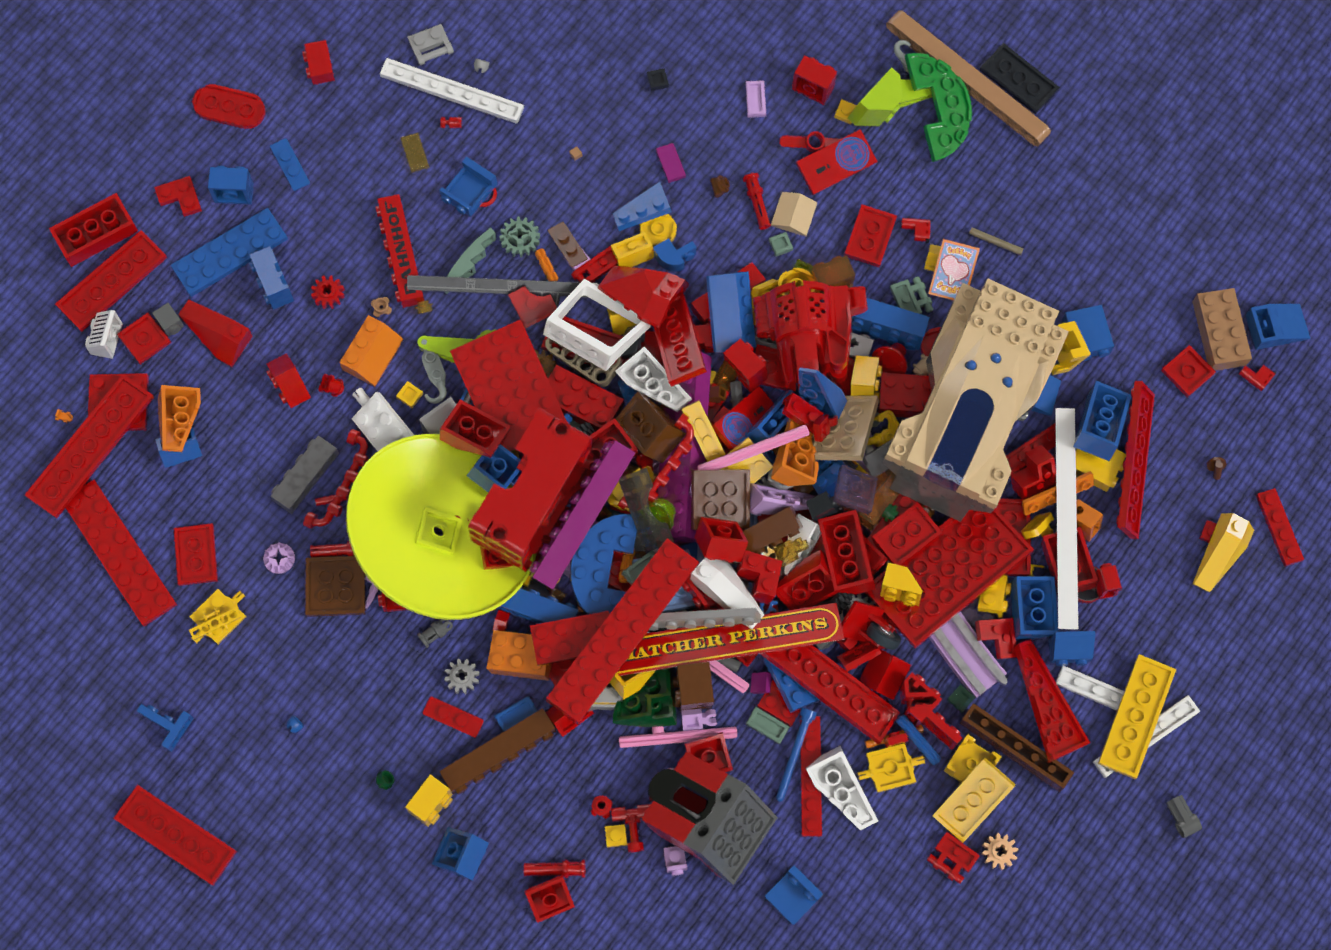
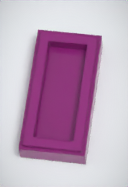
M671 143L656 148L657 156L668 183L686 178L674 144Z

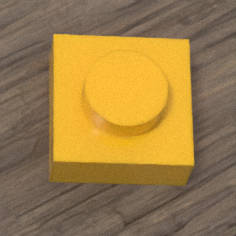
M841 100L834 118L852 124L847 118L857 105Z
M407 381L396 395V398L410 408H413L423 395V391Z
M625 824L605 826L607 848L627 846Z

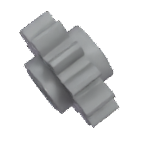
M457 659V665L450 663L452 669L445 670L449 677L444 678L445 682H451L448 685L449 690L455 687L456 694L460 692V689L463 690L464 694H467V688L474 691L472 684H479V680L475 677L480 675L479 671H473L476 665L472 664L469 666L468 659L465 660L464 664L461 663L460 659ZM459 673H464V680H460Z

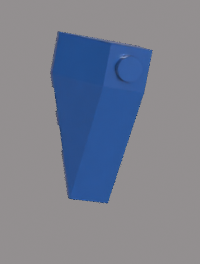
M800 367L798 370L800 397L823 412V415L828 414L829 418L837 415L839 419L847 403L842 389L818 370Z

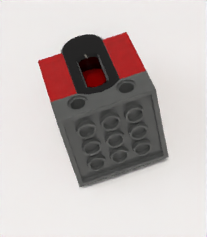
M686 752L679 760L675 769H663L651 779L647 793L652 804L645 811L641 820L658 836L700 859L715 875L734 885L778 817L746 783Z

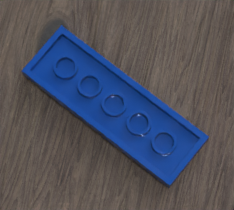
M266 208L171 264V267L190 297L252 261L249 254L269 246L273 249L288 240L270 210Z

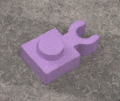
M701 709L681 711L683 731L703 729V724L708 726L717 725L716 718H711L716 717L714 709L707 710L705 713H702Z

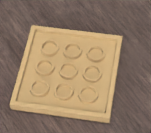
M845 396L847 403L838 419V424L831 427L830 434L822 442H816L813 433L812 443L816 448L815 460L863 461L879 403L878 396Z

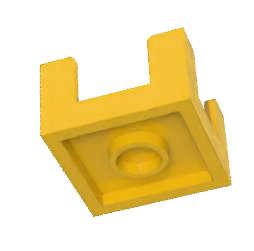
M1075 321L1057 325L1069 332L1057 358L1059 364L1054 365L1051 371L1052 375L1071 371L1091 355Z
M968 734L944 769V772L961 783L984 758L996 766L1002 757L994 751L989 753L974 743L976 739Z

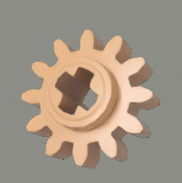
M997 833L995 840L989 836L988 841L990 844L984 843L982 845L987 850L981 854L988 856L985 863L991 861L992 869L997 864L1000 870L1004 869V864L1011 867L1010 859H1017L1013 853L1018 851V848H1012L1015 840L1008 842L1007 834L1001 839L1000 834ZM1001 847L1004 854L998 856V852L995 849Z

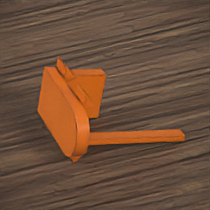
M57 409L55 420L59 421L60 419L67 423L73 420V416L70 414L71 412L67 411L64 413L62 410Z

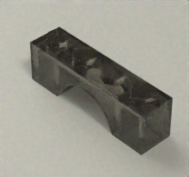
M647 468L621 477L619 483L645 552L660 548L667 538L674 542L668 524L657 520L650 511L648 496L653 484Z

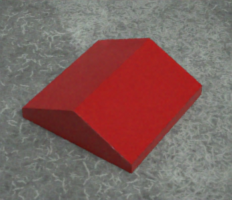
M723 732L684 744L686 752L723 772L733 770Z

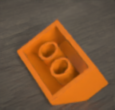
M368 315L339 362L343 371L376 387L404 339L385 323Z

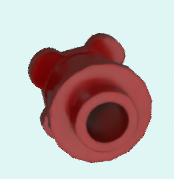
M324 374L318 390L337 397L344 390L343 380L335 379V376L332 374Z
M606 796L595 797L592 802L591 814L593 816H602L604 819L609 818L611 806L613 805L612 800ZM600 803L605 804V808L600 809L598 808V805Z

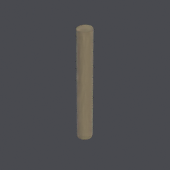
M973 227L969 232L972 236L1020 256L1022 254L1023 248Z

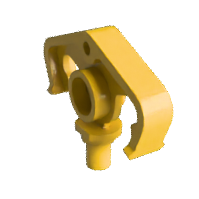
M887 410L875 416L874 421L877 420V422H883L884 418L888 420V429L883 430L881 433H875L873 437H869L867 445L880 447L893 439L900 424L892 411Z

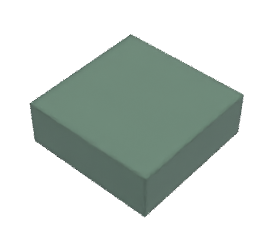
M786 232L769 238V243L776 257L793 251V246Z

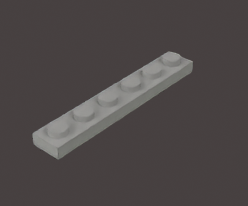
M756 608L661 613L649 630L656 631L658 628L674 630L677 627L693 629L696 626L712 628L715 625L731 627L735 624L750 626L754 623H761V615Z

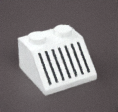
M114 310L99 312L96 314L95 319H92V331L85 343L91 355L113 359L119 339L117 334L123 326Z

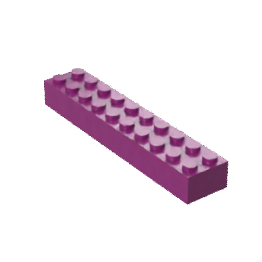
M701 352L707 372L679 383V385L692 398L685 406L699 400L708 417L712 357ZM664 405V410L676 422L683 413L682 408L676 412ZM695 435L690 443L693 447L689 453L681 455L678 459L681 461V464L675 472L673 470L667 475L670 478L664 488L659 486L657 491L659 495L657 496L654 532L655 541L662 544L667 538L676 545L696 542L694 538L696 530L691 529L690 486L692 484V470H698V465L705 463V456ZM677 445V446L675 447V449L670 453V455L666 458V460H665L663 463H660V465H659V472L662 470V468L665 466V464H666V462L668 461V459H669V458L672 456V454L675 452V450H676V448L678 447V445Z

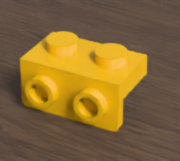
M1004 575L980 595L978 611L996 613L998 618H1003V612L1007 613L1008 609L1006 595H1010L1011 583H1008V576Z

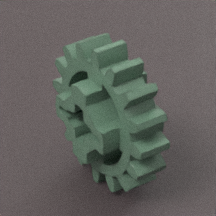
M517 217V221L511 218L510 224L504 223L505 229H500L502 235L499 238L502 241V248L506 247L507 254L512 251L513 257L518 253L520 258H522L523 253L529 256L530 250L536 251L535 245L539 246L540 244L538 240L540 239V233H537L539 229L538 226L534 227V221L528 223L526 217L523 221L520 220V217Z

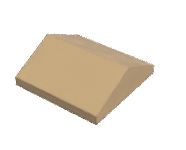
M782 192L771 226L806 237L817 202L800 193Z

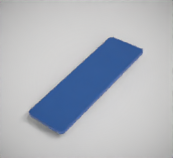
M285 138L270 145L293 191L309 185L310 181L288 140Z

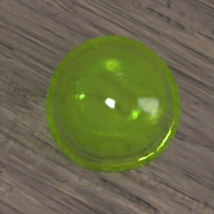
M657 498L643 509L642 517L645 521L661 528H673L676 510L668 500Z

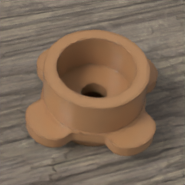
M387 297L371 301L375 317H380L383 314L389 315L392 312Z

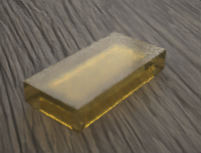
M415 133L401 137L411 173L429 168L419 134Z

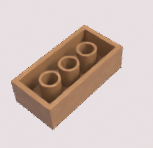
M1235 289L1198 293L1192 303L1207 363L1215 371L1247 366L1252 356Z

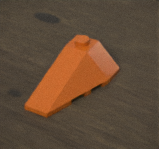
M789 418L784 432L800 427V425ZM809 432L808 436L779 446L771 479L786 486L816 483L819 465L815 461L814 454L816 453V448L812 443L813 434Z

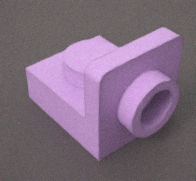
M677 846L663 848L667 873H671L672 876L684 874L683 871L687 870L684 850Z

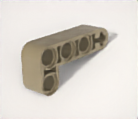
M547 338L545 342L547 350L553 356L599 387L608 386L617 374L615 371L622 366L620 357L617 359V363L611 365L607 371L576 353L572 360H567V354L572 351L560 344L558 345L562 351L556 347L553 348L551 345L558 343L550 338ZM584 363H591V367L588 370H582ZM600 373H605L606 379L598 381L597 376Z

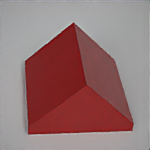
M880 649L881 654L868 661L859 681L872 690L894 700L911 664Z
M563 875L525 890L537 923L575 907Z

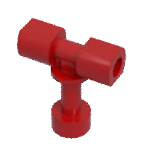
M651 804L637 805L635 809L626 810L625 807L611 808L612 822L625 821V824H629L631 843L627 844L629 853L644 851L643 842H639L637 823L641 822L645 811Z

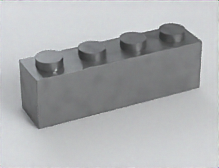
M320 436L312 439L307 446L306 452L300 454L296 459L295 466L284 474V480L280 485L277 484L271 492L272 500L293 514L339 455L337 448Z

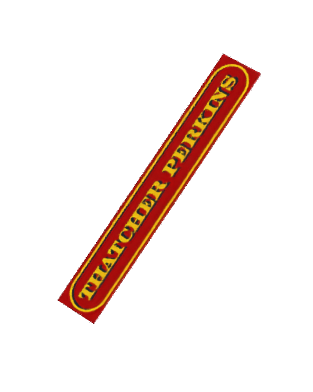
M837 603L764 614L761 623H757L752 630L746 625L735 624L731 627L724 625H715L712 628L696 626L693 629L684 627L647 633L617 674L622 676L677 667V665L702 663L844 640Z

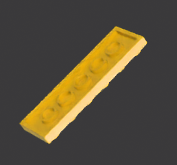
M1139 654L1137 656L1098 761L1099 765L1137 779L1176 669Z

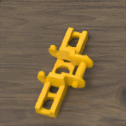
M237 607L221 615L218 614L220 610H216V608L207 615L203 613L204 617L202 619L206 620V622L189 630L193 640L207 634L213 637L212 631L222 626H225L226 630H228L227 624L241 618ZM233 612H237V616L235 618H231L230 614ZM217 615V617L208 620V618ZM225 616L228 617V621H226V622H225V620H224V618H223V617H225ZM213 620L219 621L217 627L211 625ZM206 626L208 631H203L202 627ZM200 629L201 633L199 635H193L194 631Z

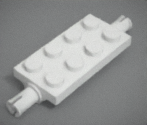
M359 388L355 391L356 393H353V397L362 407L353 416L352 420L377 451L392 442L414 436L380 392H375L371 398L368 397L363 388Z

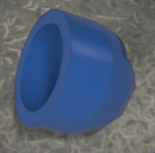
M293 715L287 722V729L292 727L290 732L297 733L304 725Z

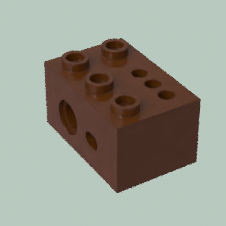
M640 392L634 395L616 418L617 422L643 455L660 463L666 460L686 435L682 428L679 430L674 426L676 422L656 400Z
M710 662L677 665L676 676H672L673 686L678 689L675 693L676 708L680 707V712L692 709H712L714 697Z

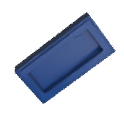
M527 696L494 717L504 732L537 712V709L530 697Z

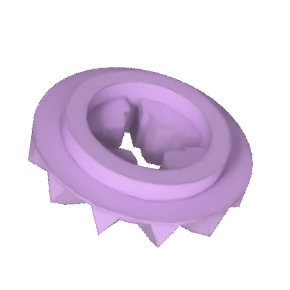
M278 542L277 544L270 545L265 550L264 564L273 573H285L293 566L295 554L287 544ZM278 551L280 552L281 556L286 557L280 560L279 565L277 563V560L273 559L277 556Z

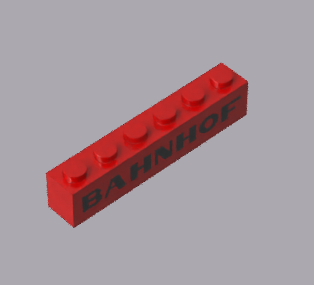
M400 194L379 198V206L375 207L377 216L382 217L383 221L379 223L381 233L386 234L387 238L383 242L385 250L390 252V257H387L389 268L393 267L394 274H391L393 285L398 286V291H395L397 302H401L403 308L423 304L425 301L422 290H407V275H419Z

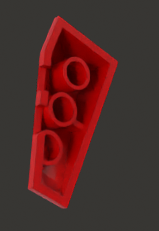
M189 299L178 314L211 351L214 357L230 367H233L253 337L250 329Z

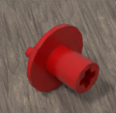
M893 343L890 347L880 346L874 350L872 357H879V365L882 366L883 373L905 374L907 370V361L904 357L906 349L902 344Z

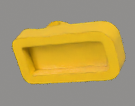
M1052 513L1036 515L1021 530L1024 539L1034 538L1040 534L1043 538L1045 535L1053 534V529L1049 525L1054 520Z

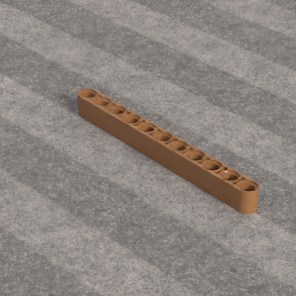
M898 10L886 23L888 30L900 40L908 41L911 44L909 47L915 52L928 54L929 57L937 60L940 59L951 66V70L957 77H961L969 95L1032 145L1039 146L1051 133L1050 128L905 12Z

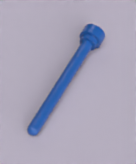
M805 708L801 709L800 720L802 721L776 796V800L779 802L784 800L809 723L815 720L817 712Z

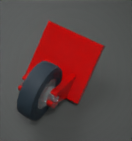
M854 601L841 623L843 635L846 638L862 642L868 640L878 648L881 647L883 649L885 647L890 650H896L901 643V637L894 631L895 628L881 617L885 611L884 608Z

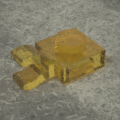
M799 537L794 541H786L774 548L777 560L783 561L782 567H785L798 560V553L809 548L807 540L802 541V538Z

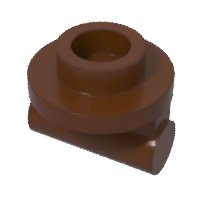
M719 175L716 178L710 179L716 198L729 191L730 183L726 177Z
M1213 457L1207 462V469L1214 472L1213 478L1215 480L1221 478L1222 470L1227 465L1226 460L1221 457Z

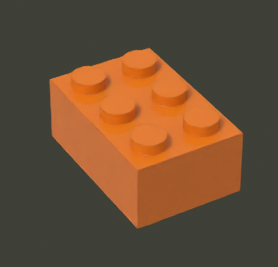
M493 630L487 670L491 674L549 681L552 663L537 666L531 634Z

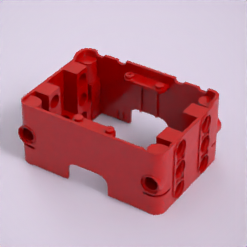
M538 408L515 447L516 450L524 454L517 466V469L522 471L520 477L510 489H504L495 483L493 484L468 525L470 540L493 553L497 558H501L527 572L533 563L530 561V558L539 550L543 543L541 541L543 536L550 534L572 496L570 490L572 487H576L582 477V470L584 468L588 469L593 461L594 454L591 453L592 437L569 425L566 420L555 418L550 413Z

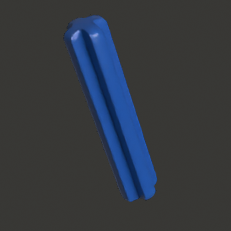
M901 715L896 720L897 724L932 765H936L941 760V757L906 715Z

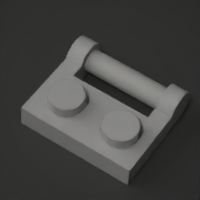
M442 24L408 36V41L420 66L425 64L426 61L446 53H454ZM444 44V47H441L439 49H436L423 55L421 54L425 51H428L430 49L436 48Z

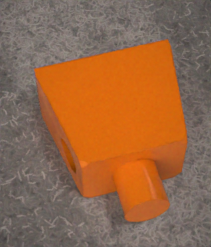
M1077 499V528L1081 527L1084 538L1090 542L1101 529L1103 514Z

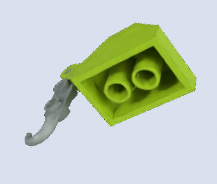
M899 40L894 45V53L901 61L905 71L908 72L905 54L900 50V46H911L908 41ZM891 68L858 103L847 119L855 126H880L884 121L888 123L900 108L932 98L931 90L928 88L913 91L911 80H901L900 74Z
M494 329V330H492V331H491V330H485V331L481 332L480 335H478V336L476 337V339H477V338H480V337H482V336H484V335H486V334H489V333L495 331L496 329ZM421 336L418 339V347L421 351H424L422 362L428 378L439 390L437 398H430L428 394L424 395L428 402L433 404L440 403L447 394L445 387L446 374L440 358L455 363L450 350L475 339Z

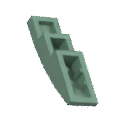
M489 228L467 248L452 267L447 277L469 278L476 273L475 264L486 257L485 248L496 241V233L492 228Z

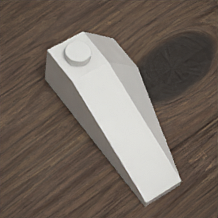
M645 347L615 371L629 387L676 412L692 400L679 384L670 386L665 369Z
M704 558L691 573L690 579L693 584L724 609L756 608L761 615V619L764 616L763 611L733 567L725 560H709ZM754 623L753 625L747 627L752 630L757 625V623Z
M841 746L821 755L806 768L815 787L860 830L878 822Z

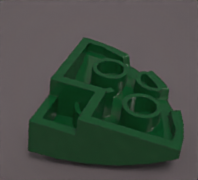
M671 668L656 670L638 692L627 697L622 702L618 700L613 712V723L636 727L677 725Z

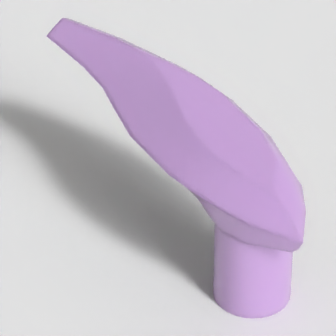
M366 576V577H365V580H367L368 582L372 583V582L368 579V577ZM373 583L369 589L365 609L370 606L379 590Z

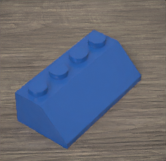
M749 271L706 276L713 352H725L740 338L744 343L748 342L755 348Z

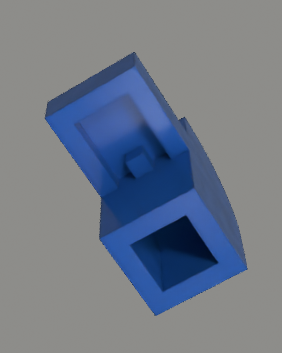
M669 238L653 247L654 257L659 265L665 270L672 272L683 270L684 261L687 262L693 259L697 249L692 241L676 250Z

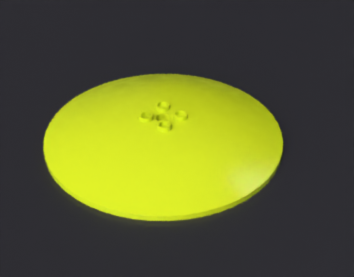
M421 434L405 437L392 442L375 453L365 463L352 484L346 508V525L349 542L357 562L368 579L385 596L417 614L437 619L461 620L484 615L495 610L515 595L528 578L530 571L524 572L515 566L484 570L480 546L470 540L468 525L488 492L466 475L482 455L456 449L439 440L440 434ZM511 483L506 489H510L513 487ZM434 528H440L443 535H436ZM536 554L532 555L530 561L533 562L535 560Z

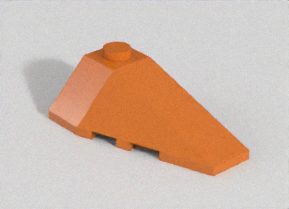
M161 385L158 395V418L162 451H183L201 404L200 388Z

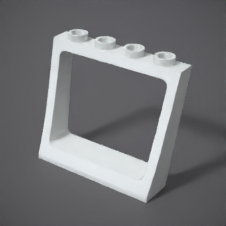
M584 279L547 319L543 335L607 371L651 325L638 319L637 314L631 309L627 311L624 308V304L620 301H614L600 291L597 283H591ZM581 296H587L635 323L637 326L614 346L610 347L562 319Z

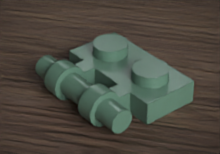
M920 277L912 279L914 282L912 286L908 279L890 285L891 293L899 308L922 314L921 307H924L927 313L933 311L932 300L927 296L926 286L924 282H921ZM915 292L919 294L921 300L917 301L914 295Z

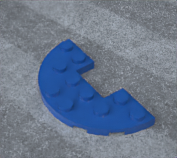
M621 514L598 522L589 529L572 557L570 565L571 586L577 602L585 613L593 614L609 611L610 614L626 592L607 588L613 552L633 554L640 515Z

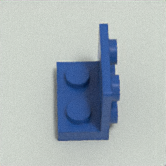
M794 865L765 895V898L792 925H795L822 897L823 893Z

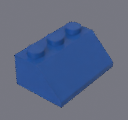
M1016 576L1010 581L1015 638L1037 639L1049 637L1055 632H1059L1055 576Z

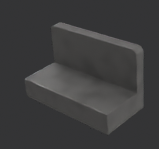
M892 440L863 457V462L872 477L889 469L882 461Z

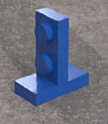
M141 704L137 712L169 731L161 745L172 752L194 718L183 711L174 724L175 720L165 714L162 717L157 714L159 710L153 706L148 705L145 707Z

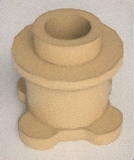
M922 354V359L917 364H913V372L915 375L926 376L928 375L926 365L928 356Z

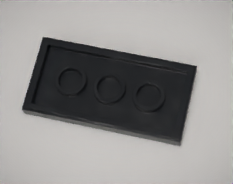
M1004 43L980 67L982 73L1034 114H1037L1060 88Z

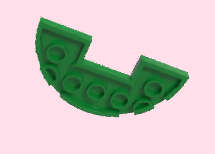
M906 54L904 57L913 91L928 88L931 90L939 122L925 125L923 128L932 162L939 161L952 154L964 142L969 132V123L972 120L970 96L961 77H957L951 70L952 67L944 61L929 57L928 54Z

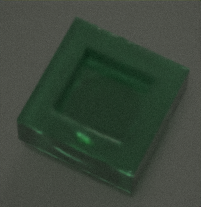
M960 684L947 701L962 713L976 697Z

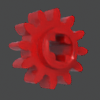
M331 275L329 280H326L325 276H322L321 282L315 280L317 287L311 286L314 292L311 294V297L316 299L315 303L317 306L322 303L323 309H326L327 305H330L331 309H333L334 303L341 304L339 298H345L342 293L345 289L343 285H340L339 279L334 281Z

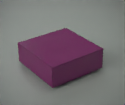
M769 672L752 673L750 693H770L771 674Z

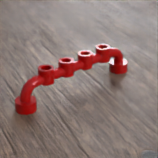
M682 413L674 424L679 430L682 427L686 430V436L675 452L668 459L640 501H630L632 496L625 493L617 504L621 509L624 510L627 507L631 510H639L646 506L648 502L653 503L659 495L656 493V490L659 486L664 488L670 479L667 476L671 470L675 472L681 464V461L678 459L682 454L687 455L693 447L690 443L694 437V429L687 421L689 419L687 415Z
M351 429L348 434L347 443L356 446L358 443L360 450L355 454L350 469L346 471L341 486L337 488L336 496L333 502L329 504L325 517L317 519V514L308 512L304 518L303 526L310 529L314 526H325L330 523L334 516L339 517L341 515L343 507L340 506L342 499L348 500L350 493L348 488L351 482L354 483L358 475V468L360 466L363 467L368 461V456H365L368 444L360 436V431Z

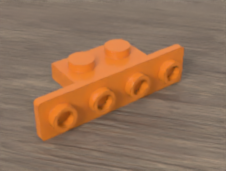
M1091 471L1076 477V494L1094 486V478ZM1056 486L1023 500V513L1029 515L1057 502Z

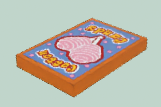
M943 239L928 294L954 300L962 283L970 286L980 248Z

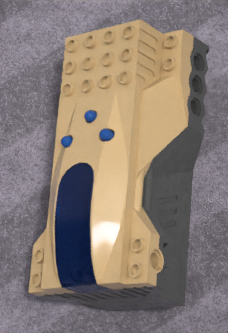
M990 279L986 280L981 291L962 283L926 360L931 394L924 410L919 415L901 421L882 461L895 474L889 489L960 522L969 510L993 512L998 505L1012 472L1003 451L1014 422L1023 414L1032 410L1037 403L1069 332L1054 325L1059 313L1058 310Z

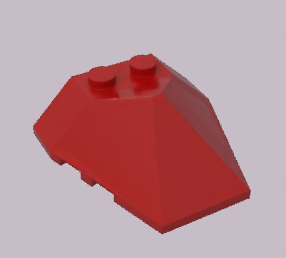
M614 265L598 285V289L614 301L618 300L624 304V308L627 311L631 309L641 321L659 328L667 317L670 304L678 293L686 291L689 283L685 279L668 272Z

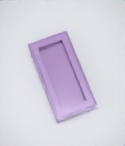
M746 81L748 118L766 117L764 81Z

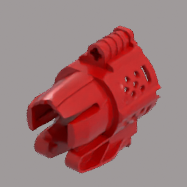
M803 280V286L796 287L795 281L780 285L762 296L753 298L755 327L757 328L756 336L776 341L782 376L787 389L796 391L795 365L798 391L800 388L799 368L819 371L818 362L820 363L822 374L830 376L833 382L842 383L846 380L852 338L851 316L862 314L868 309L866 288L864 286L848 288L847 285L833 287L821 282ZM810 289L823 291L824 294L811 292ZM788 291L790 292V294L776 299V296Z

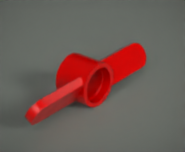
M814 131L808 136L783 135L780 137L779 143L783 147L806 148L809 152L814 153L840 139L824 138L822 133ZM809 137H817L820 140V147H812L809 144Z

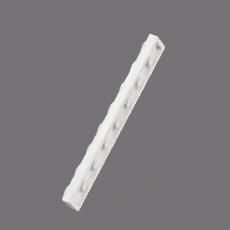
M389 58L386 59L380 72V76L388 80L516 124L524 109V105Z

